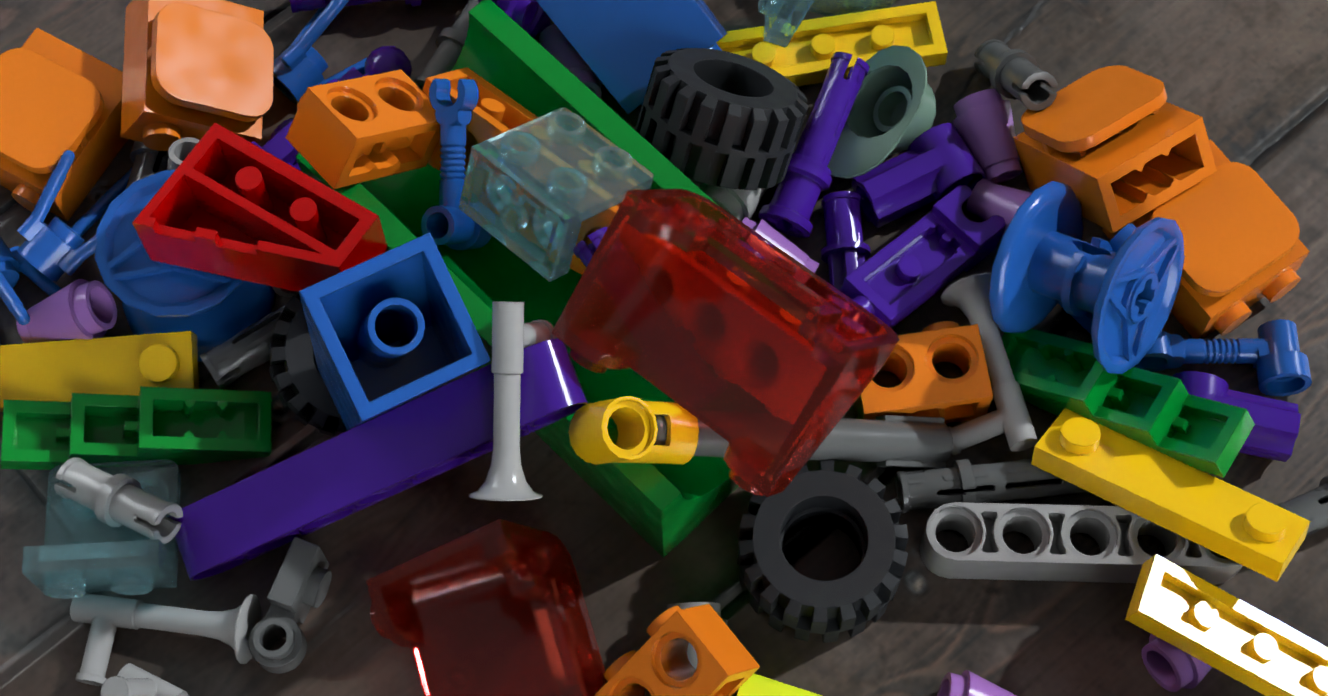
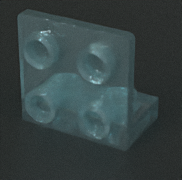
M559 108L472 146L459 209L551 282L569 272L574 253L573 249L576 246L582 221L650 189L654 174L633 159L628 152L619 148L592 128L582 117L567 108Z

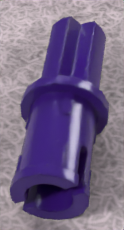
M852 191L829 193L821 200L826 235V246L821 250V260L828 264L831 300L839 297L846 298L840 292L845 277L865 263V260L871 254L869 245L863 242L860 208L861 196Z

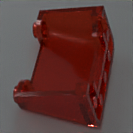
M683 189L628 190L551 332L571 348L570 356L582 367L596 373H605L608 368L618 370L631 368L726 439L729 444L723 453V457L731 468L729 471L730 478L742 489L752 494L765 495L766 497L781 493L789 486L885 365L899 342L898 335L893 329L878 317L717 204L699 194Z
M498 519L366 580L372 601L370 607L372 623L382 637L390 639L401 647L412 648L424 696H594L608 682L604 677L605 668L575 566L564 544L552 533Z

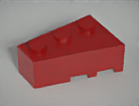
M217 123L210 127L132 222L146 252L153 261L299 292L388 251L379 215Z

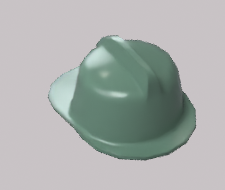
M893 45L878 51L866 61L870 66V70L863 80L828 165L833 177L849 179L864 175L880 165L888 156L907 150L909 145L918 136L932 128L936 116V99L932 88L927 83V68L921 55L910 47Z

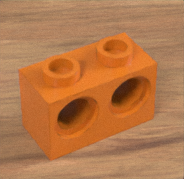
M401 69L308 87L297 104V113L286 135V139L333 189L426 167L440 139V124L436 121V110L432 107L429 97Z
M943 321L931 324L921 332L896 335L891 330L884 334L879 330L867 333L859 343L863 348L848 376L856 419L876 420V416L882 415L945 418V424L969 421L987 414L993 399V391L978 324L959 327V324L956 322ZM939 362H951L956 364L963 371L964 375L956 379L945 378L935 370L933 365ZM880 370L890 371L900 379L901 384L892 388L881 387L871 379L870 375Z
M710 604L681 609L676 605L667 609L652 621L646 630L650 638L638 651L632 650L627 652L607 668L604 677L608 682L594 696H644L645 688L651 696H732L760 668V665ZM689 643L697 653L698 664L696 669L688 659L687 648Z

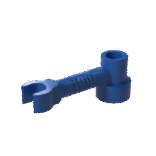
M434 78L429 88V99L432 107L436 110V121L440 124V145L442 147L440 148L441 179L439 180V206H433L426 210L421 220V230L423 235L430 232L436 245H447L455 250L478 249L489 242L494 231V217L488 205L476 198H465L466 181L464 178L466 175L464 172L466 168L464 166L466 162L464 159L466 155L464 153L466 152V125L471 122L472 110H474L478 103L479 89L475 80L459 79L457 87L458 98L453 104L450 98V80Z
M1284 319L1272 320L1260 325L1257 329L1258 338H1230L1229 340L1227 338L1223 340L1221 338L1217 340L1215 338L1211 340L1208 338L1204 340L1202 338L1183 339L1179 334H1169L1161 331L1155 344L1136 365V368L1157 372L1167 368H1178L1183 364H1215L1216 362L1218 364L1222 362L1224 364H1253V368H1256L1259 390L1269 396L1298 394L1308 389L1312 384L1308 357L1300 352L1296 324L1293 321Z

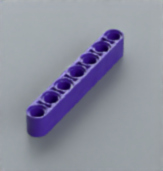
M561 338L542 341L524 348L523 373H521L520 438L570 416L582 406L588 404L564 340ZM491 364L182 508L183 517L177 519L171 515L168 516V518L182 523L175 539L189 579L200 580L228 571L292 542L294 537L301 538L493 451L494 373H491Z

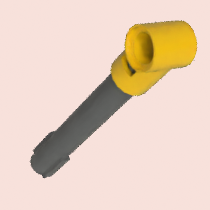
M624 396L582 406L572 417L568 432L570 444L576 455L585 462L595 465L613 462L684 465L693 456L877 462V467L938 469L946 468V461L950 458L953 450V437L950 428L945 424V418L896 415L876 416V420L819 417L797 430L790 424L784 423L771 415L695 412L688 403L643 401L633 396ZM610 417L617 425L618 437L616 444L612 442L608 434L607 426Z

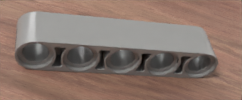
M969 502L943 504L935 509L929 517L919 548L921 560L927 569L937 576L949 579L1137 583L1142 564L1152 557L1139 546L1137 536L1144 534L1154 536L1161 541L1166 551V556L1163 558L1213 585L1229 581L1243 567V565L1230 559L1218 558L1209 549L1119 506ZM948 529L957 531L965 537L969 548L961 552L948 551L939 544L936 534ZM1011 531L1025 534L1033 542L1035 551L1027 554L1014 552L1004 542L1003 534ZM1075 533L1088 534L1098 543L1100 554L1092 556L1082 554L1072 545L1070 535Z

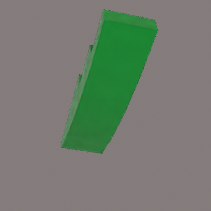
M1034 329L1024 333L1005 332L1001 338L1015 381L1019 382L1026 402L1056 416H1059L1064 408H1067L1198 470L1224 478L1255 425L1247 409L1190 395L1179 378L1132 367L1123 374L1107 373L1095 358L1091 343Z
M140 386L139 396L72 393L71 402L4 400L0 469L59 470L67 460L73 457H79L98 469H121L204 464L267 457L271 454V392Z

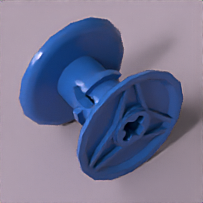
M164 170L133 182L111 201L96 230L95 261L104 284L122 300V309L134 335L192 331L197 335L198 362H200L202 359L199 355L224 343L238 332L270 314L275 304V291L272 286L150 259L132 222L175 171Z
M1051 181L1035 189L1017 209L1001 239L992 267L989 302L992 319L1002 332L1024 333L1040 324L1058 302H1062V307L1066 313L1073 316L1083 317L1087 313L1093 314L1091 337L1095 358L1107 373L1123 374L1137 365L1155 344L1170 316L1180 287L1185 259L1183 233L1175 220L1156 217L1137 227L1121 245L1117 253L1112 251V247L1107 240L1092 237L1091 243L1082 241L1084 224L1081 202L1071 186Z

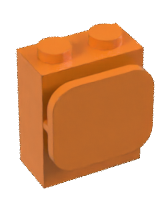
M132 0L127 5L125 12L120 137L143 142L146 147L153 150L168 151L171 144L178 139L192 137L201 140L210 127L217 123L249 142L255 141L258 144L262 140V116L270 109L273 102L274 48L269 35L264 30V11L226 0Z
M37 27L21 48L10 49L0 54V185L12 191L11 196L21 206L30 212L33 211L63 152L71 150L75 154V159L49 212L69 221L128 140L120 137L123 72Z
M1123 65L1107 66L1088 73L1057 91L1056 99L1046 109L1040 111L1027 109L1021 117L1024 132L1013 137L1030 190L1034 191L1051 181L1068 184L1081 202L1083 217L1112 233L1217 172L1203 117L1166 102L1167 93L1161 80Z
M1209 140L1217 172L1131 222L1136 227H1139L1156 217L1171 219L1177 222L1183 233L1185 259L1180 287L1171 313L1193 339H1203L1215 330L1221 336L1227 335L1252 314L1249 307L1263 297H1266L1270 303L1283 297L1301 280L1296 272L1310 252L1299 240V223L1289 208L1255 170L1245 164L1231 162L1212 140ZM1105 228L1102 229L1110 240L1121 230L1119 229L1112 233Z

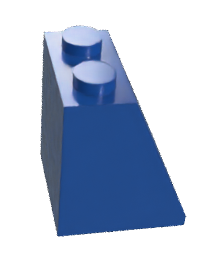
M536 0L627 114L631 113L638 106H642L654 62L657 57H661L662 53L681 48H707L722 51L717 42L728 34L703 0Z
M430 232L299 291L318 370L347 431L453 382L491 361Z

